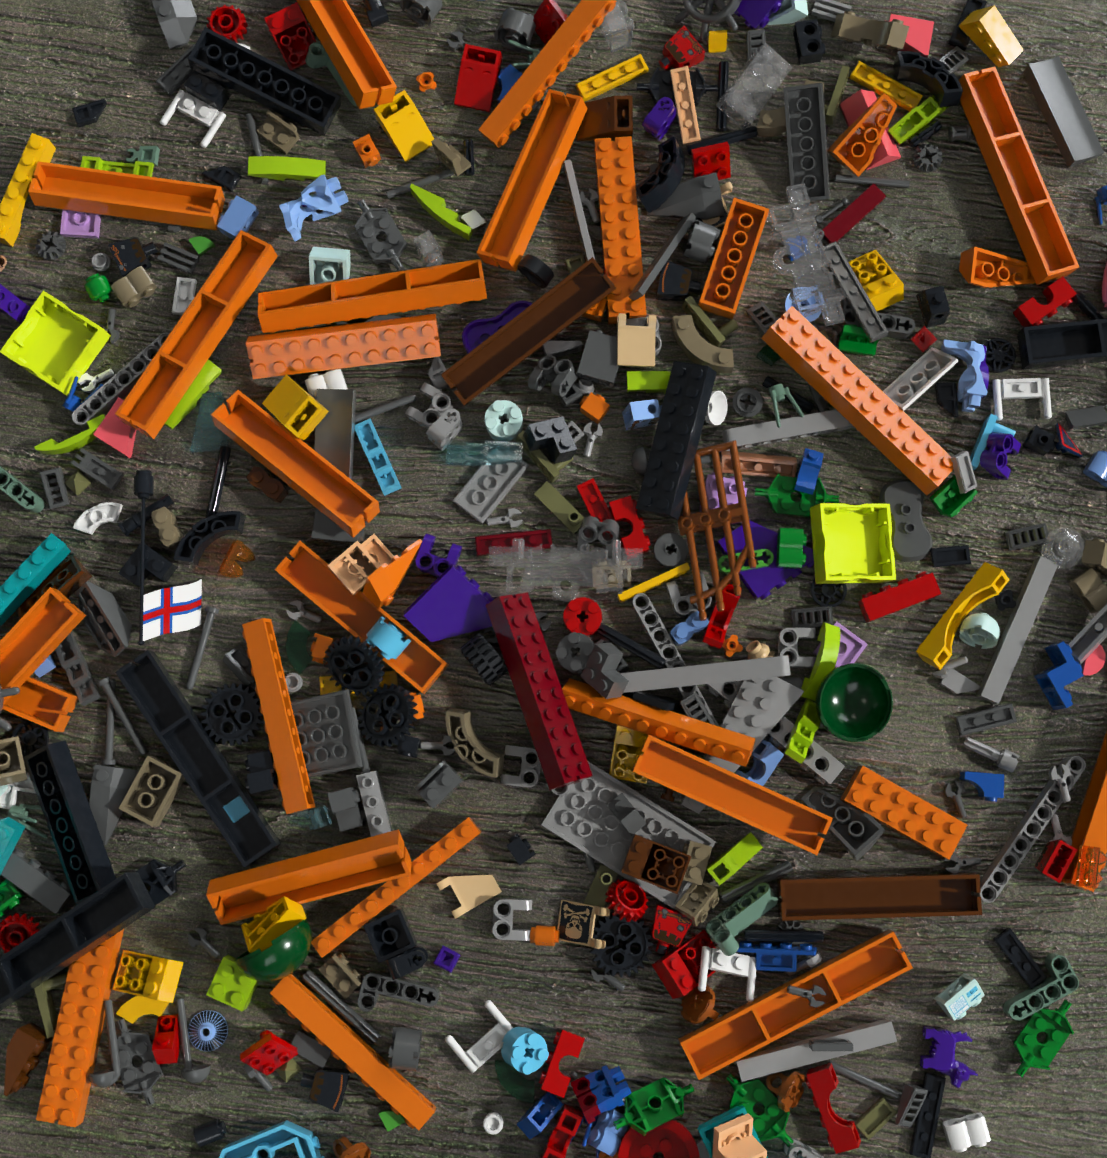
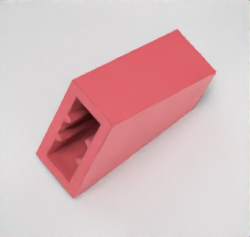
M891 14L887 22L898 19L904 21L903 25L909 26L904 47L900 51L921 53L920 56L927 58L934 21Z
M118 397L93 435L123 455L131 458L136 430L124 424L115 415L124 401Z

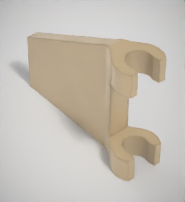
M492 874L452 876L436 883L439 890L450 885L461 906L451 911L455 919L502 892Z

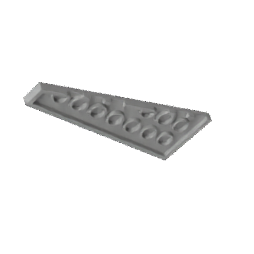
M778 677L743 680L720 727L756 738L753 747L754 751L804 691ZM708 754L704 757V760L733 773L741 766ZM687 796L684 797L681 805L698 814L706 806Z

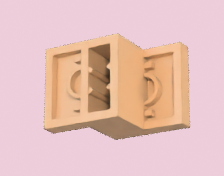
M373 534L362 544L356 541L327 566L354 596L365 586L367 577L384 563L388 565L394 555Z
M749 1113L714 1127L712 1158H767V1150L752 1135L753 1118Z

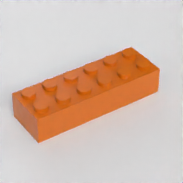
M733 198L698 303L702 310L733 319L768 216V208Z
M865 766L857 767L840 799L847 804H851L856 809L868 813L876 821L943 859L950 860L968 826Z

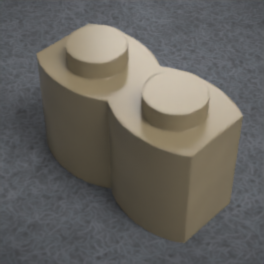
M142 266L135 268L110 286L126 308L135 307L141 298L151 296L157 288Z
M166 507L153 511L152 521L159 529L161 542L171 550L176 549L184 537L181 530L177 528L176 516Z
M1089 568L1068 583L1087 610L1092 614L1098 612L1107 604V585L1103 584L1102 576L1097 570Z

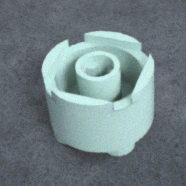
M497 400L489 406L485 413V425L491 438L505 443L516 439L517 435L522 432L523 416L520 408L515 403L507 400ZM507 419V422L501 424V420Z

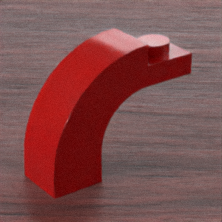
M728 584L722 590L724 611H718L716 601L709 618V623L706 626L702 642L711 647L721 649L731 617L740 599V596H735L732 584Z

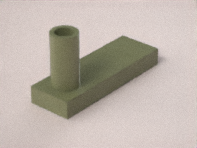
M842 65L830 104H824L825 124L833 125L849 78L850 67Z
M692 296L685 299L681 307L687 315H692L693 323L709 343L714 346L721 347L726 340L725 337L738 329V324L734 319H731L717 329Z
M524 431L517 435L516 443L550 482L553 483L558 479L559 471L574 460L573 457L568 461L556 464L551 463L540 449L529 451L523 436Z
M546 481L534 493V496L574 535L580 529L584 517Z
M600 864L583 904L604 907L605 899L608 897L605 894L611 884L615 882L618 873ZM596 915L595 925L599 919V915Z
M68 972L53 976L34 988L47 1038L54 1036L58 1020L50 990L65 986Z

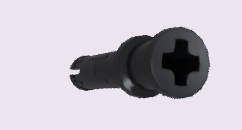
M168 494L145 508V522L152 518L153 511L162 507L167 508L174 504ZM141 511L131 513V516L123 522H117L126 537L138 527L141 528Z

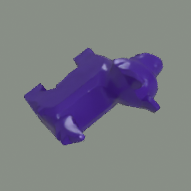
M923 1026L922 1036L925 1039L932 1037L934 1041H932V1046H930V1055H920V1066L922 1068H932L948 1075L951 1085L960 1088L963 1081H968L971 1075L978 1076L966 1064L955 1060L956 1042H972L973 1040L967 1036V1032H951L944 1028L935 1029L932 1026Z

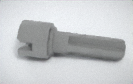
M966 737L963 742L965 748L988 757L996 762L997 767L1012 773L1018 764L1017 758L1020 755L1007 749L999 751L969 737Z

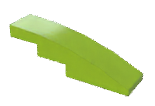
M930 96L893 125L888 132L900 145L949 107H939L936 98Z
M282 156L248 157L247 176L285 181L286 178L304 181L305 178L316 180L320 175L326 174V161Z
M414 184L410 185L411 194L432 217L452 232L470 240L472 236L471 227L459 222L458 213L446 208L445 199Z
M207 360L164 425L172 430L197 406V401L209 390V385L222 373V369L210 360Z
M627 371V392L646 391V393L664 392L665 394L671 371Z
M808 698L805 700L796 719L785 749V754L800 764L806 759L808 748L813 743L814 734L819 729L821 722L817 715L816 703Z

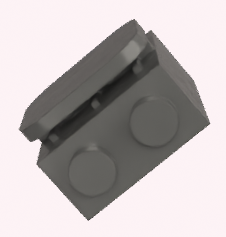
M590 330L577 371V378L613 388L620 367L617 366V335L609 336L605 335L601 330Z
M317 508L315 509L311 537L314 541L351 546L356 541L359 543L364 541L365 530H361L353 538Z
M443 760L415 789L420 792L419 795L434 809L447 799L465 780Z

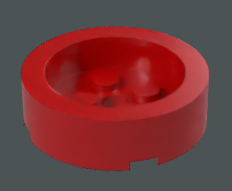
M675 1119L648 1131L645 1136L629 1127L621 1140L618 1151V1158H652L656 1152L662 1153L664 1158H700L699 1150L692 1134L683 1124Z

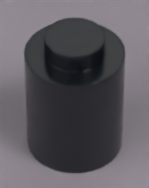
M219 1118L194 1127V1137L199 1147L223 1139L227 1132L225 1122L220 1121Z

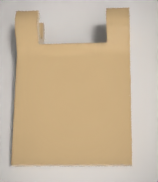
M618 314L617 366L655 367L656 315H648L647 326L626 325V314Z

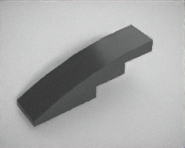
M71 632L59 644L56 652L61 666L66 670L71 686L76 691L79 703L85 706L101 697L87 662Z

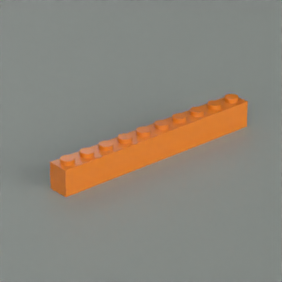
M616 0L580 1L478 129L487 140L497 148L507 143L510 134L519 128L522 119L531 113L534 104L543 98L547 88L554 84L559 73L566 69L571 58L578 54L583 43L590 39L595 28L599 27L607 13L614 9Z
M261 618L242 624V635L247 643V656L252 665L251 673L256 682L255 691L260 699V712L264 716V729L266 734H268L269 750L274 759L273 768L278 777L277 785L283 798L282 807L286 811V815L315 808L272 620Z
M571 678L562 688L568 708L744 767L747 766L752 755L756 738L673 711H665L623 695L618 698L605 699L591 685Z
M468 817L412 861L411 875L387 881L313 939L311 944L321 958L478 836L481 831L473 820Z
M290 974L284 977L270 992L271 998L276 1004H282L287 1009L286 1012L293 1019L297 1018L302 1022L301 1026L304 1030L317 1036L316 1040L322 1046H328L331 1049V1054L337 1060L342 1059L346 1063V1068L354 1074L356 1072L366 1087L371 1086L376 1091L375 1094L380 1100H386L391 1105L390 1108L395 1114H401L409 1127L412 1129L416 1128L419 1131L435 1113L436 1106L396 1069L389 1068V1063L294 975Z

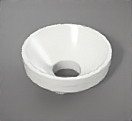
M712 391L705 421L708 424L720 425L727 414V399L723 392Z

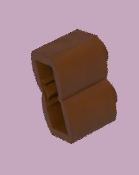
M254 466L246 476L253 487L264 492L276 503H281L289 493L280 481L271 478L260 467Z

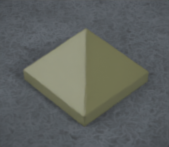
M77 470L64 482L77 496L92 484L80 470Z
M293 1058L276 1069L285 1083L302 1070Z

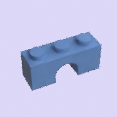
M763 739L752 752L751 756L754 759L752 769L747 773L737 769L735 774L764 786L784 754L774 745Z

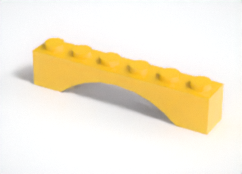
M31 133L0 204V243L11 247L14 246L20 232L22 213L29 194L28 190L32 178H35L34 172L38 161L50 163L56 150L55 146L47 138Z
M984 562L976 571L970 582L966 584L963 591L953 601V604L942 615V618L916 650V653L924 662L939 670L942 669L952 656L953 639L963 619L976 606L989 598L997 596L1008 583L1009 578L1003 569Z

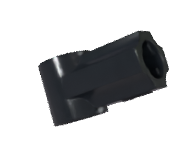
M363 0L372 28L389 22L386 9L380 0Z

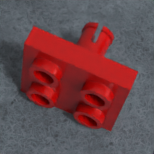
M543 0L533 16V21L536 25L535 31L546 45L568 18L567 14H564L555 0Z
M728 142L691 149L693 179L712 173H717L718 180L731 178L730 147Z
M266 1030L260 1033V1040L240 1054V1061L268 1076L298 1055L297 1047Z

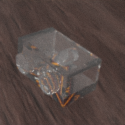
M430 230L413 239L416 253L425 267L438 266L444 262L441 248Z

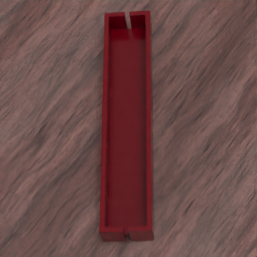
M528 592L499 596L485 606L549 790L585 780L593 775Z

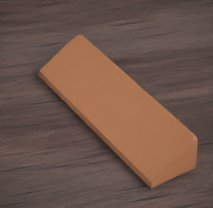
M721 451L720 463L722 473L734 474L730 451ZM738 452L742 475L775 478L780 474V476L795 477L796 457Z

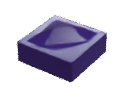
M443 945L433 963L452 973L461 955Z

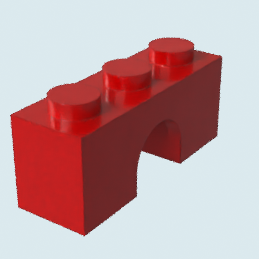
M1064 276L1049 285L1042 292L1047 299V305L1039 304L1032 297L1013 312L1023 327L1039 326L1043 323V318L1046 316L1051 318L1058 313L1057 309L1059 307L1065 308L1073 302L1072 298L1077 293Z
M631 495L611 501L608 505L611 515L617 523L624 521L632 527V533L621 538L620 541L627 559L647 553L649 546H651L648 535L645 536L642 530L645 528L642 517L638 518L636 512L638 511L636 509L637 502L632 500Z
M561 1029L560 1033L556 1032L553 1044H556L553 1052H549L548 1059L546 1060V1063L549 1064L547 1071H542L538 1082L541 1084L540 1088L542 1090L564 1098L571 1077L560 1072L559 1062L567 1055L578 1058L585 1040L584 1037Z
M566 1104L563 1105L541 1158L566 1157L573 1136L575 1137L583 1118L581 1111Z

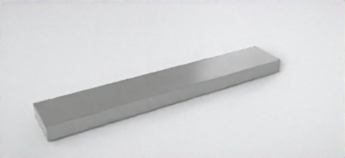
M565 160V177L587 262L592 257L595 259L572 161Z

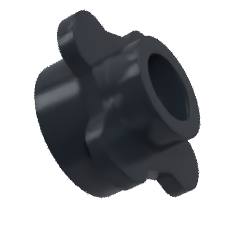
M1006 590L1004 593L994 596L998 610L1003 611L1005 608H1014L1016 606L1011 590Z

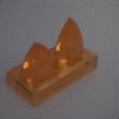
M234 539L217 573L230 578L243 576V570L235 562V559L243 562L254 561L256 558L253 552L243 544L244 542Z
M1079 846L1077 886L1096 889L1097 885L1103 880L1098 872V867L1107 861V856L1100 851L1099 847Z

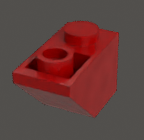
M178 1015L158 1016L152 1046L156 1063H177L180 1049Z

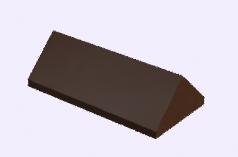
M74 555L70 556L16 610L19 618L21 619L50 587L59 590L68 598L93 576Z

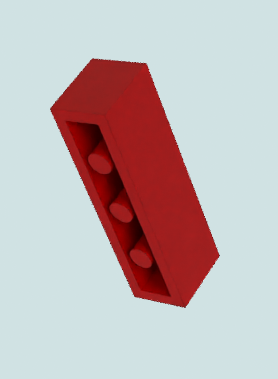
M926 571L915 575L916 579L911 581L908 578L897 582L898 586L893 588L890 585L879 589L880 593L874 595L873 592L862 595V599L858 601L865 622L868 623L942 594L933 572L930 574H926Z

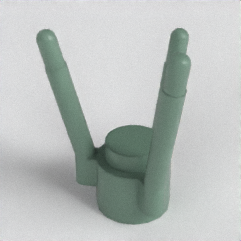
M508 40V43L532 52V55H528L527 63L512 64L516 69L528 68L539 54V49H533L516 41ZM508 65L501 66V69L506 68Z
M777 384L768 388L778 428L781 424L777 402L785 400V395H787L799 415L804 417L800 407L790 394L788 387L784 388L783 384Z
M21 803L20 806L13 805L10 808L8 817L26 826L25 829L43 838L48 837L43 832L25 823L26 821L37 823L36 819L29 817V811L26 810H42L40 805Z

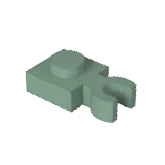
M140 146L139 151L133 148L127 149V152L133 155L132 158H126L128 163L135 164V161L151 162L154 163V166H158L160 149L157 146Z

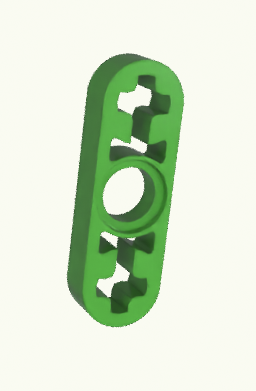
M768 549L754 550L755 558H760L762 553H765V556H769V559L766 563L763 560H758L756 568L752 569L765 568L771 565L774 560L773 553ZM735 553L737 559L741 553ZM724 555L717 563L719 571L727 574L730 572V566L726 569L725 566L721 565L724 559H727V562H729L728 555ZM742 566V568H741L740 571H746V570H752V569L750 568V566H747V567Z

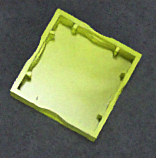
M43 291L28 311L22 324L12 333L2 347L0 353L62 394L68 396L74 378L77 376L79 381L111 335L83 315L73 312L64 303Z
M820 503L810 508L816 584L887 583L896 580L895 558L891 542L892 522L890 504L849 505L845 503Z

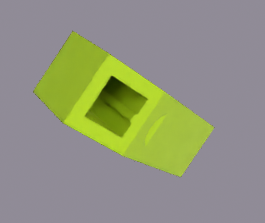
M749 832L708 865L706 871L716 884L720 886L763 847L755 836Z

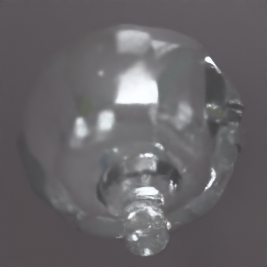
M1066 527L1056 528L1048 532L1044 538L1041 555L1049 559L1052 564H1057L1056 566L1059 569H1071L1081 562L1085 541L1076 530Z

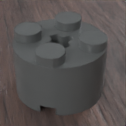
M401 0L400 6L403 11L405 9L408 12L407 17L414 23L421 26L428 24L429 26L442 9L443 3L442 0Z
M512 7L506 8L494 33L496 41L498 42L499 39L502 42L501 46L517 53L521 52L522 48L508 43L509 39L529 47L536 30L533 15L517 11Z
M695 219L692 225L694 229L688 234L682 256L707 263L714 252L715 247H713V244L718 239L720 229Z
M572 632L559 642L556 650L557 659L569 672L578 675L582 674L595 643L582 633ZM577 651L581 653L579 657L575 654Z
M393 1027V1042L389 1049V1068L417 1071L422 1029Z

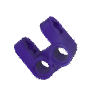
M668 97L661 98L642 123L644 130L657 140H661L677 116L673 101Z
M993 432L987 439L988 449L984 450L980 456V465L995 478L1008 480L1011 469L1006 466L1008 459L1006 453L1017 455L1021 448V443L1011 434Z
M426 533L415 562L421 572L439 577L442 574L439 572L441 565L450 566L452 563L455 566L457 565L462 546L453 543L447 558L431 554L436 537ZM424 558L431 560L430 565L427 567L421 566V561Z

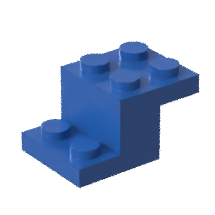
M1062 641L1044 648L1054 665L1034 676L1053 710L1064 709L1073 705L1071 701L1072 696L1068 690L1064 689V686L1084 676L1081 665L1072 656V649Z

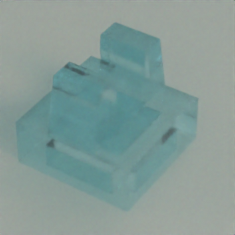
M326 805L310 810L305 815L306 819H311L312 825L309 826L310 830H316L332 824Z

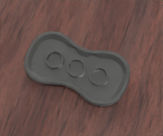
M907 479L894 480L885 484L880 491L879 501L880 504H890L892 522L891 542L894 557L903 562L924 559L930 554L933 541L922 518L923 492L911 480Z

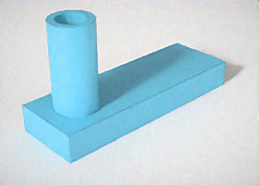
M990 414L985 418L970 455L973 471L979 465L980 456L986 448L987 439L991 433L1011 434L1013 437L1016 433L1015 430L996 423L998 418L996 415Z

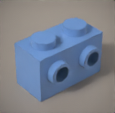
M236 195L234 200L229 202L225 214L219 218L217 227L222 234L234 240L240 230L248 232L259 211L255 205Z

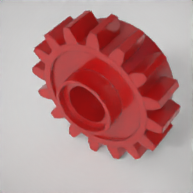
M223 5V7H216V10L211 11V16L207 17L209 24H206L208 29L235 43H238L237 39H244L242 34H247L246 27H248L244 13L242 14L239 8L235 10L233 5L230 7Z
M627 879L623 881L617 880L611 884L605 894L608 896L605 902L610 903L608 909L614 910V916L620 915L619 920L626 918L627 922H630L631 919L636 922L648 909L646 893L633 881Z
M15 913L13 916H7L0 923V948L4 950V953H7L39 931L36 928L39 923L32 922L34 917L27 919L26 913L21 917L19 913Z

